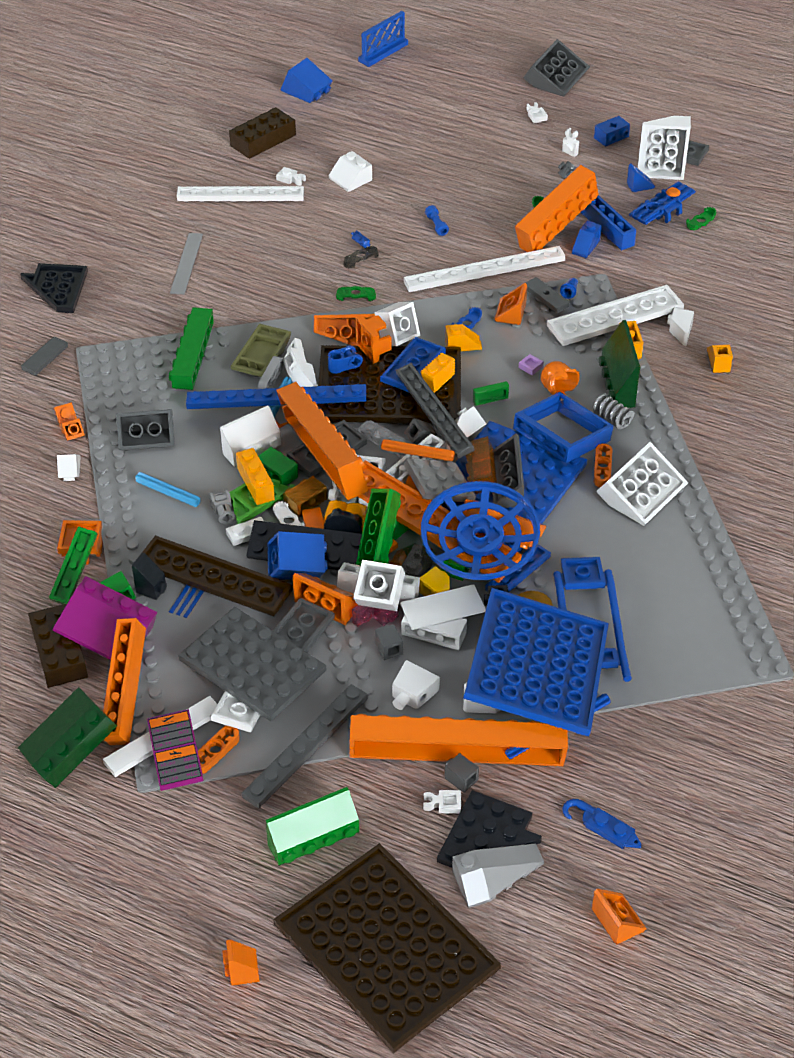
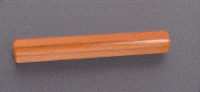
M383 439L381 443V449L385 451L451 462L455 457V451L388 439Z

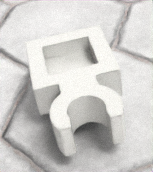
M534 102V106L527 104L526 110L533 123L547 121L548 115L542 107L538 108L536 102Z
M571 128L565 131L566 137L563 138L562 152L575 157L578 155L579 141L576 140L578 131L572 134Z
M283 167L276 175V179L287 184L294 182L296 185L301 186L302 181H306V175L297 174L296 170Z
M439 790V795H434L431 792L424 793V801L431 802L423 803V810L431 811L439 808V813L460 814L461 790Z

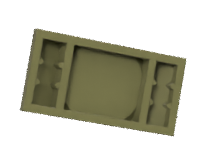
M259 324L232 363L231 369L262 377L272 357L284 353L291 336V331Z

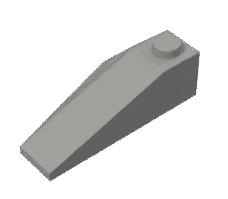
M536 844L480 849L453 856L452 872L468 908L492 901L498 893L512 887L515 881L525 878L542 866L544 860Z

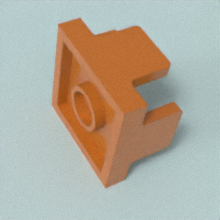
M359 315L356 317V344L373 364L379 362L380 354L391 351L392 338L390 335L379 338L377 331L386 328V323L379 315L369 319Z
M63 520L57 547L58 554L66 556L79 526L97 532L98 535L90 554H96V557H101L103 546L101 535L102 521ZM88 557L87 562H86L85 565H88V564H89V562H90L89 557Z

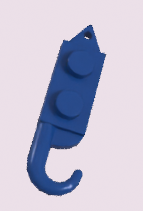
M571 799L564 803L562 811L569 820L572 816L568 813V809L573 806L584 811L583 824L589 830L622 849L624 847L641 848L642 844L635 834V829L580 799Z

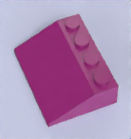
M85 576L67 603L53 631L111 660L117 619L137 618L146 628V638L154 626L157 612Z

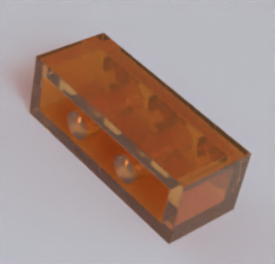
M488 436L470 441L475 451L465 455L468 461L466 469L469 474L467 482L487 481L497 483L494 449ZM475 491V494L482 493V491Z

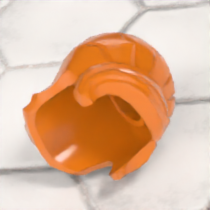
M560 361L548 363L541 372V382L552 395L559 392L566 395L564 392L574 390L580 378L579 371L571 369Z

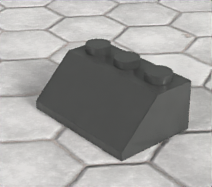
M172 409L116 413L119 450L174 446Z

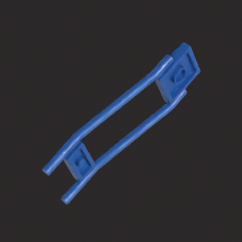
M600 557L561 558L562 573L559 571L553 573L558 608L567 610L564 587L565 590L598 589L607 586L617 650L616 648L604 649L601 669L618 668V666H621L623 680L625 682L631 681L612 570L607 569L603 572Z

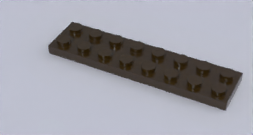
M156 535L142 552L169 579L273 617L293 590V584Z

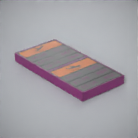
M189 709L148 718L147 722L160 790H168L204 781Z

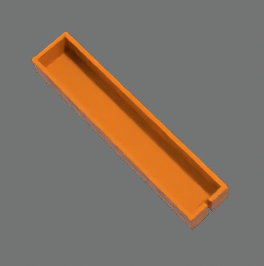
M297 382L277 389L281 405L286 404L282 406L286 421L345 498L350 500L368 492L367 484L369 480L366 473H363L364 463L361 457H357L355 450L350 448L348 441L343 439L340 432L337 433L335 425L330 423L327 416H324L321 408L318 409L316 402L312 401L309 394H306L304 387H300Z
M366 714L351 715L350 758L447 762L460 753L472 763L564 766L568 750V730L538 721L518 722L517 720L497 721L495 719L483 721L473 718L458 720L451 717L433 719L428 716L411 718L406 715L400 717H389L388 715L368 716ZM510 747L529 748L512 759H509L505 754V751Z

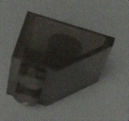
M414 543L396 551L389 564L402 566L405 575L420 578L430 570L433 560L427 554L424 546Z

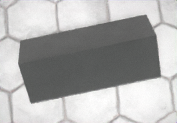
M516 433L489 452L491 482L507 486L524 497L519 435ZM492 492L494 504L504 508L517 505L512 499Z

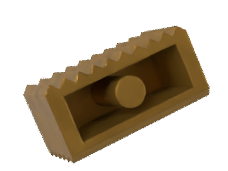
M313 475L308 479H303L293 488H288L283 493V499L286 504L288 503L289 509L300 517L302 510L311 509L327 500V487Z

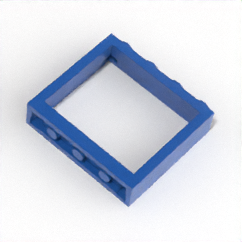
M559 392L515 413L513 429L563 462L568 463L595 449L599 444L611 441L614 425ZM558 411L592 432V434L571 444L536 421Z

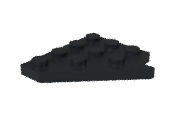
M38 263L35 273H21L20 275L21 280L56 312L74 313L88 268L87 266Z
M472 790L437 856V863L452 868L453 856L469 851L540 844L542 836L526 830L532 819L533 812Z

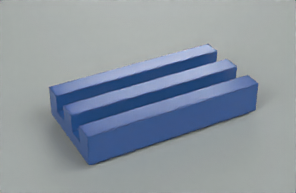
M185 586L169 613L174 612L191 586ZM193 587L176 615L180 616L197 588ZM199 591L183 617H188L204 591Z

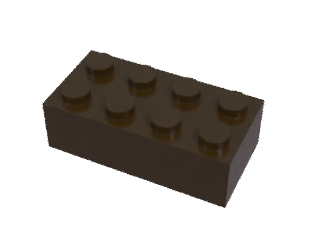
M272 108L229 130L230 146L250 159L295 136L296 122L294 118L280 109Z
M67 603L28 613L47 688L88 678L80 644L53 631Z

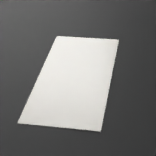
M474 584L400 602L411 630L486 611Z

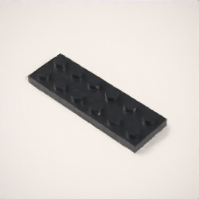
M257 520L253 522L246 554L249 559L268 561V542L278 531L323 534L324 541L327 543V550L325 552L327 569L339 570L344 562L356 565L362 534Z

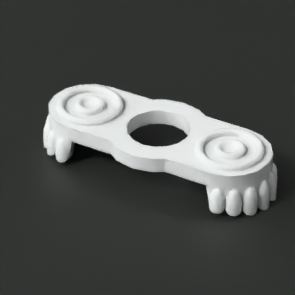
M278 501V503L274 504L273 512L281 524H287L284 522V519L293 518L294 522L289 525L305 527L304 522L301 524L297 515L290 511L288 503Z

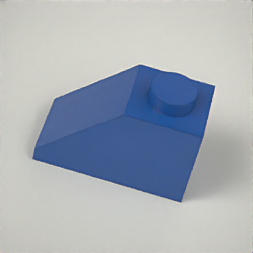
M586 221L579 230L572 254L587 258L600 242L601 225Z

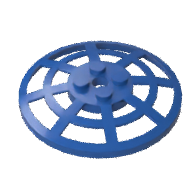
M474 481L455 485L443 491L431 501L421 521V538L427 554L445 571L462 578L490 580L509 575L519 570L530 560L538 547L540 523L533 506L517 491L498 483ZM482 491L481 501L457 506L452 500V497L465 492ZM493 492L506 496L515 501L517 505L511 511H508L500 505L490 503L489 493ZM445 502L451 511L444 517L440 527L428 524L434 511ZM480 508L479 514L466 517L462 513L469 509ZM491 509L504 516L497 520L487 515V511ZM525 510L532 522L534 534L522 535L520 524L515 518L521 511ZM453 517L460 521L457 531L446 529ZM511 522L516 535H504L503 526ZM427 531L439 535L440 545L445 553L437 556L434 555L428 544ZM483 533L485 536L480 538L475 536V534ZM445 536L457 538L459 546L450 550L446 544ZM533 541L532 547L524 559L519 563L511 560L518 551L521 542ZM503 543H514L513 548L507 555H504L499 550ZM466 552L473 556V563L466 562L458 558L457 555ZM492 554L498 559V561L481 564V557ZM452 559L462 566L472 568L471 573L454 569L443 563V561ZM502 564L509 567L496 573L479 574L480 569L493 568Z

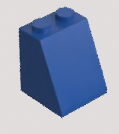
M305 58L288 70L280 90L311 103L314 100L317 101L322 94H327L330 91V85L333 80L312 61Z
M278 531L268 542V576L279 580H291L294 573H306L313 577H321L327 570V560H325L327 543L324 541V535Z

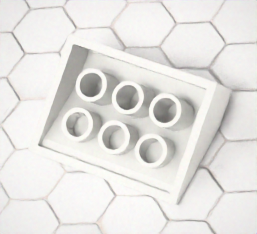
M670 116L643 122L638 160L639 170L649 178L684 180L691 116Z
M649 442L596 492L609 506L644 526L688 482L657 448Z

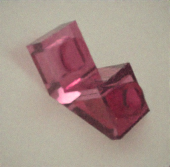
M399 604L397 611L358 605L352 609V623L359 627L373 617L382 626H385L398 617Z

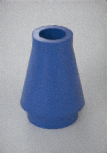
M570 278L561 286L560 293L565 299L573 298L576 295L577 279Z

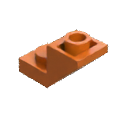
M72 402L54 407L59 426L67 441L85 436L80 419L76 417Z

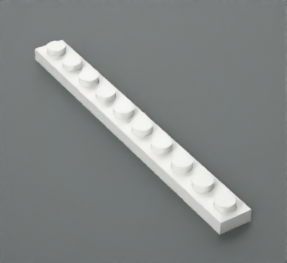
M560 246L406 276L404 277V284L409 292L565 261V254Z

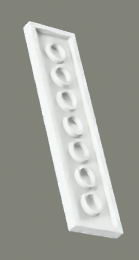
M664 285L547 320V327L562 346L615 331L622 320L636 321L638 324L673 313L674 308L684 309V303L668 285Z

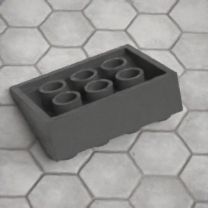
M556 39L531 66L523 78L535 88L564 97L590 66L561 41Z

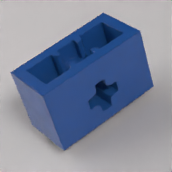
M620 116L595 125L594 139L605 147L629 137L630 123Z

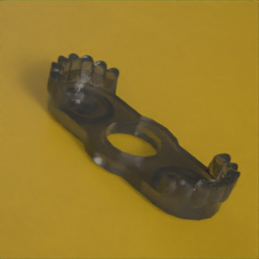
M369 246L344 258V267L348 269L355 268V263L364 261L373 255L377 258L379 256L377 247ZM361 253L365 254V256L358 257L357 255Z

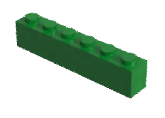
M192 307L191 314H188L187 325H184L183 330L184 335L180 337V347H177L176 359H173V369L169 371V381L172 382V388L194 389L214 324L213 309Z

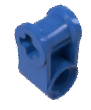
M351 345L332 350L328 353V370L331 373L337 374L357 368L363 362L361 355L357 354L355 347Z

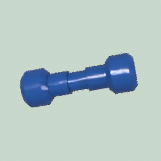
M434 205L428 206L425 209V214L434 222L435 231L439 236L446 235L449 232V227L439 219L438 209Z

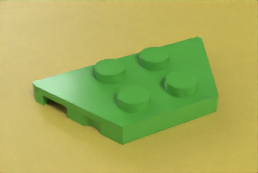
M271 479L274 485L275 500L256 505L245 483L229 492L237 524L249 521L272 507L276 502L278 503V501L283 500V493L295 485L290 484V486L282 485L280 480Z

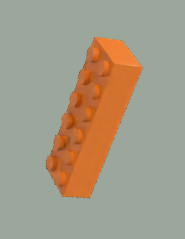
M580 165L516 224L515 229L519 247L526 252L543 249L568 223L573 221L581 211L598 196L595 173Z

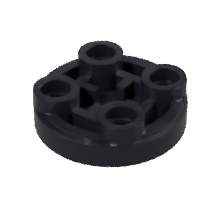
M336 508L327 516L324 529L362 534V518L358 514Z

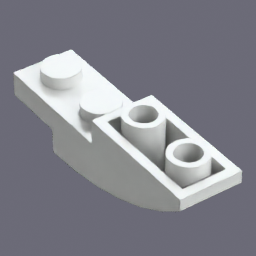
M294 338L283 359L287 373L292 382H297L300 387L318 386L313 366L306 362L302 342L300 339Z

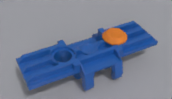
M678 181L666 190L662 189L661 193H657L651 200H645V203H641L638 208L629 213V216L645 225L654 219L658 220L664 216L665 223L671 221V212L676 209L677 216L682 214L681 202L696 191Z

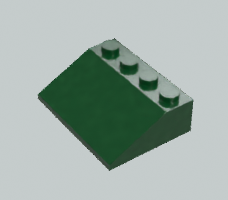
M622 320L602 348V356H599V366H602V377L606 378L605 387L606 390H609V396L613 400H617L618 404L621 403L624 407L633 408L636 406L640 364L627 321Z
M78 687L18 749L40 776L56 788L117 725Z

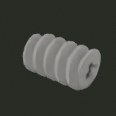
M606 393L601 394L593 406V411L596 415H599L618 429L627 427L634 417V411H629L628 407H624L621 403L618 404V401L613 400L610 396L607 397Z

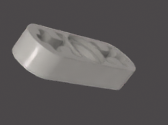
M272 357L259 381L258 389L273 388L283 369V357Z

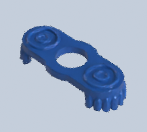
M472 307L469 309V313L465 317L460 318L456 324L470 321L471 324L465 326L472 329L480 321L482 310L478 307Z

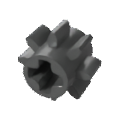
M569 161L566 163L562 162L558 166L560 169L558 174L566 179L576 167Z

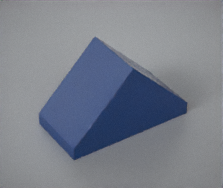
M632 163L629 164L627 185L632 192L649 190L655 187L646 174Z

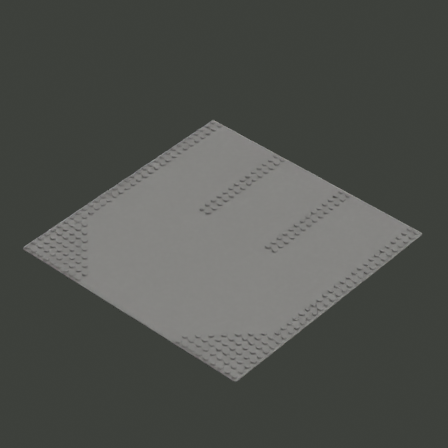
M598 274L575 278L578 281L576 295L573 298L567 299L570 302V306L558 313L527 291L526 306L520 325L496 322L494 319L500 298L521 285L405 302H413L420 331L418 338L446 347V325L456 324L460 318L465 317L469 313V309L472 307H478L482 310L480 321L470 329L479 335L482 350L461 351V410L464 408L469 410L474 406L486 424L492 421L514 430L515 413L552 396L541 382V372L550 362L560 361L571 369L579 371L580 378L576 388L564 393L567 397L594 413V403L601 394L606 393L607 397L609 396V390H606L605 387L606 378L602 377V366H599V356H602V348L615 331L562 346L547 327V320L618 300L607 275ZM569 278L544 283L561 295L560 288ZM395 303L212 328L193 390L172 388V382L169 381V371L173 369V359H176L177 347H180V337L184 335L183 332L76 348L99 519L102 521L101 533L107 576L109 578L122 571L136 596L133 600L157 612L154 626L144 640L131 742L149 732L148 718L186 710L208 696H211L217 704L219 703L225 691L181 662L178 655L233 607L238 608L273 631L296 604L294 602V587L274 617L204 591L188 617L185 618L183 616L199 593V589L196 590L180 616L176 615L193 587L189 588L173 613H169L186 584L165 577L167 588L157 600L136 593L132 565L155 535L268 576V561L247 558L249 541L233 546L228 538L226 528L237 525L236 517L230 524L224 525L218 520L219 514H215L209 499L210 492L214 494L223 492L225 489L231 492L245 483L237 469V465L233 466L223 455L220 427L265 406L187 409V392L258 389L261 377L232 370L231 365L259 324L291 331V336L284 353L278 356L283 357V359L294 338L301 340L306 362L312 364L318 385L321 345H350L314 333V315L375 314L374 312ZM463 321L462 324H463V325H470L471 322H470V321ZM413 339L398 346H407ZM643 352L642 358L638 359L640 373L636 406L629 408V411H634V417L624 429H618L616 426H613L611 441L605 443L612 447L611 477L644 446L651 442L684 477L688 484L643 526L609 506L596 492L600 488L593 482L596 448L581 455L580 457L587 459V465L542 523L546 525V529L540 537L538 544L550 551L551 557L509 592L518 595L525 591H539L546 594L551 599L553 606L558 608L553 573L556 571L562 573L561 558L600 557L603 572L607 569L612 570L625 650L632 679L629 682L623 680L621 666H618V668L601 669L597 697L607 694L611 703L594 712V714L791 680L794 676ZM529 354L544 362L543 368L534 375H530L518 368L519 362ZM283 365V369L273 388H279L284 377L289 378L285 365ZM505 381L508 382V399L477 406L474 405V388ZM281 405L275 416V420L279 424L287 422L282 409L284 405ZM172 409L174 446L119 450L116 413ZM558 411L536 421L571 444L592 434V432ZM330 422V423L336 425V424L339 423V422ZM347 422L367 438V444L355 451L357 455L385 458L386 471L406 455L382 450L381 443L383 439L411 443L404 434L410 423ZM289 423L279 428L281 445L274 448L282 452L286 457L287 452L303 444ZM429 423L432 426V428L436 431L437 437L444 440L440 433L437 431V429L434 427V425L432 423ZM486 425L468 437L471 443ZM456 455L454 457V460L452 461L454 463L458 460ZM599 464L600 467H607L606 464ZM298 468V478L290 484L296 486L303 479H308L309 476ZM325 470L314 475L317 480L319 479L327 487V500L313 507L321 508L323 520L329 501H331L328 499L329 490L333 489V481ZM139 472L145 473L199 496L201 502L197 507L191 506L137 483L135 476ZM274 505L252 518L262 517L265 522L280 523L273 512ZM301 514L300 517H297L300 523L302 524L304 521ZM286 518L284 522L290 524L294 522V519ZM411 529L395 540L398 543V548L388 555V564L402 566L405 575L420 578L435 566L441 570V567L427 554L421 535ZM428 540L431 551L435 556L445 553L442 548ZM530 547L523 549L520 554L526 552ZM327 569L319 579L337 587L338 570ZM450 577V590L474 584L484 604V594H487L485 585L492 579L472 580L464 578L463 581ZM291 579V580H281V581H284V582L293 584V579ZM607 586L598 589L565 590L564 587L567 611L609 623L605 648H616L617 650ZM358 605V610L346 625L333 620L307 652L324 663L327 670L272 721L260 715L252 732L238 729L240 736L238 744L207 773H204V781L198 783L263 772L350 684L368 694V699L352 715H388L389 717L406 715L411 718L428 716L433 719L451 717L458 720L473 718L483 721L495 719L497 721L517 720L518 722L534 720L503 710L496 714L466 713L463 710L464 684L468 681L485 612L463 617V619H467V633L460 649L456 650L402 635L401 621L405 614L400 605H398L397 611ZM394 624L403 640V655L384 660L375 644V630ZM406 660L440 677L439 691L420 708L415 709L406 705L402 710L394 707L392 702L395 698L392 696V685ZM351 716L303 765L350 757ZM210 720L193 730L197 750L227 725ZM214 746L210 749V751L213 753L219 752L221 750V748L218 746ZM153 754L134 766L139 793L160 790Z

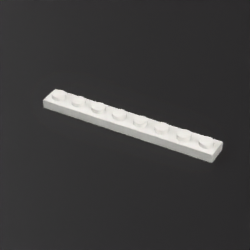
M304 186L178 187L177 201L297 202L304 199Z

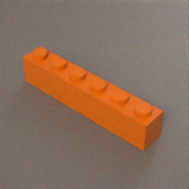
M137 618L117 619L103 709V712L117 725L104 739L109 745H127L130 743L146 628Z

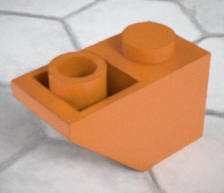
M226 940L227 950H222L225 977H230L231 986L260 982L256 949L233 940Z

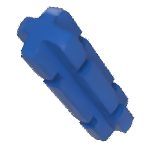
M356 230L351 233L353 235L352 239L362 247L366 248L371 245L369 243L370 240Z

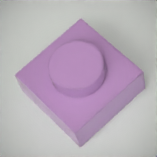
M529 354L519 362L518 368L530 375H534L543 368L544 362Z

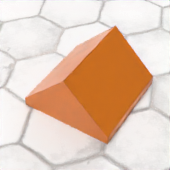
M526 283L500 298L494 319L496 322L521 324L527 298Z
M602 889L594 891L592 910L616 945L647 929L622 893Z

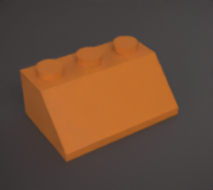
M294 573L295 603L302 598L334 613V620L343 625H346L358 610V604L354 600L353 593L344 591L309 574Z

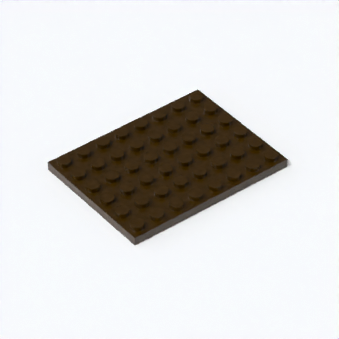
M321 345L318 386L366 384L367 389L366 402L317 404L318 409H322L324 416H327L330 422L345 420L346 422L411 423L413 419L432 423L409 392L380 382L381 375L407 346H392L391 351L380 354L379 362L374 364L358 346H354L356 353L363 358L362 364L357 368L335 374L328 370V353L346 346ZM445 347V354L455 359V374L434 394L455 420L459 417L457 413L461 411V347Z
M380 843L273 919L274 925L393 1054L501 969V963Z

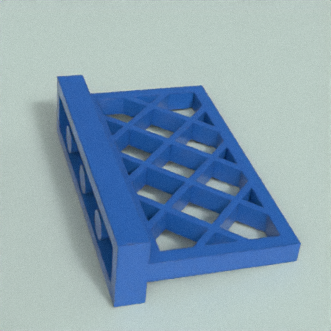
M400 11L361 33L362 55L358 57V62L370 67L408 45V39L405 38V12Z

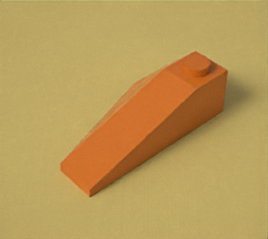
M375 314L314 315V333L352 346H358L356 344V317L363 315L365 319L374 317Z

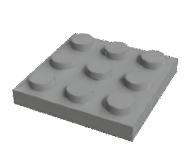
M406 458L404 462L405 468L423 499L433 500L443 491L455 485L467 483L459 467L454 462L421 460L419 458ZM473 491L465 492L452 497V500L455 502H465L466 499L475 500L476 496Z

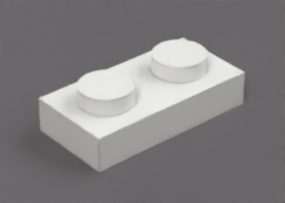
M262 517L226 528V534L232 545L236 546L248 542L254 520L264 521Z

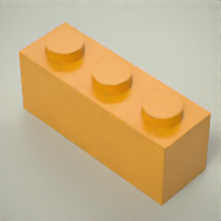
M250 448L237 452V469L256 505L275 500L273 482L255 449Z

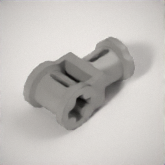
M225 489L223 492L214 494L210 492L211 507L214 509L215 514H219V522L224 525L232 523L235 520V514L232 512L229 490Z

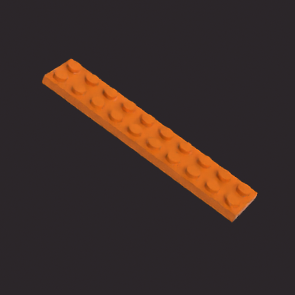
M365 460L362 470L368 477L369 483L367 487L369 491L357 497L369 503L371 489H393L401 494V505L396 516L397 521L421 535L423 514L432 500L423 499L419 492ZM440 505L432 514L428 524L440 527L444 517L450 511ZM453 517L446 529L457 531L460 521ZM427 531V539L442 548L439 535ZM477 533L475 534V536L481 538L484 537L485 534ZM445 536L446 544L450 550L459 546L457 538ZM503 543L499 550L504 555H507L512 548ZM466 552L457 555L458 558L473 563L472 555ZM516 552L511 560L518 563L521 560L522 554ZM492 554L481 557V564L498 561ZM502 564L493 568L480 569V572L483 574L496 573L509 567ZM505 576L493 580L499 583Z

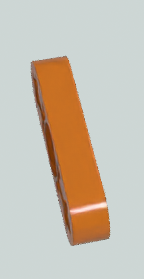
M599 444L596 447L593 482L597 487H601L611 478L612 447L608 444ZM599 464H606L607 467H600Z
M224 726L198 750L202 774L207 773L238 744L240 736L237 728ZM214 746H218L221 748V750L216 753L210 751V749Z

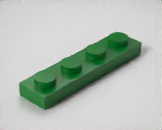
M78 526L50 593V600L61 604L69 602L68 599L72 597L98 535L97 532Z

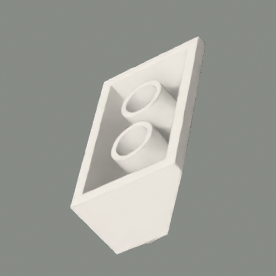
M265 406L220 427L223 455L233 466L237 465V452L254 448L257 455H260L270 447L276 448L281 445L280 429L269 406Z

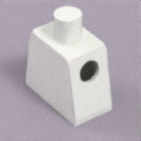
M406 660L392 685V696L395 698L392 702L394 707L402 710L406 705L415 709L420 708L439 691L440 677Z

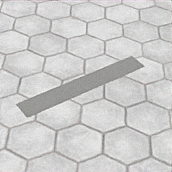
M188 234L170 294H185L203 234Z

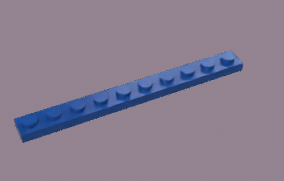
M366 384L304 387L306 394H309L312 401H315L316 404L366 402ZM280 388L187 392L186 407L187 409L281 405L276 391Z

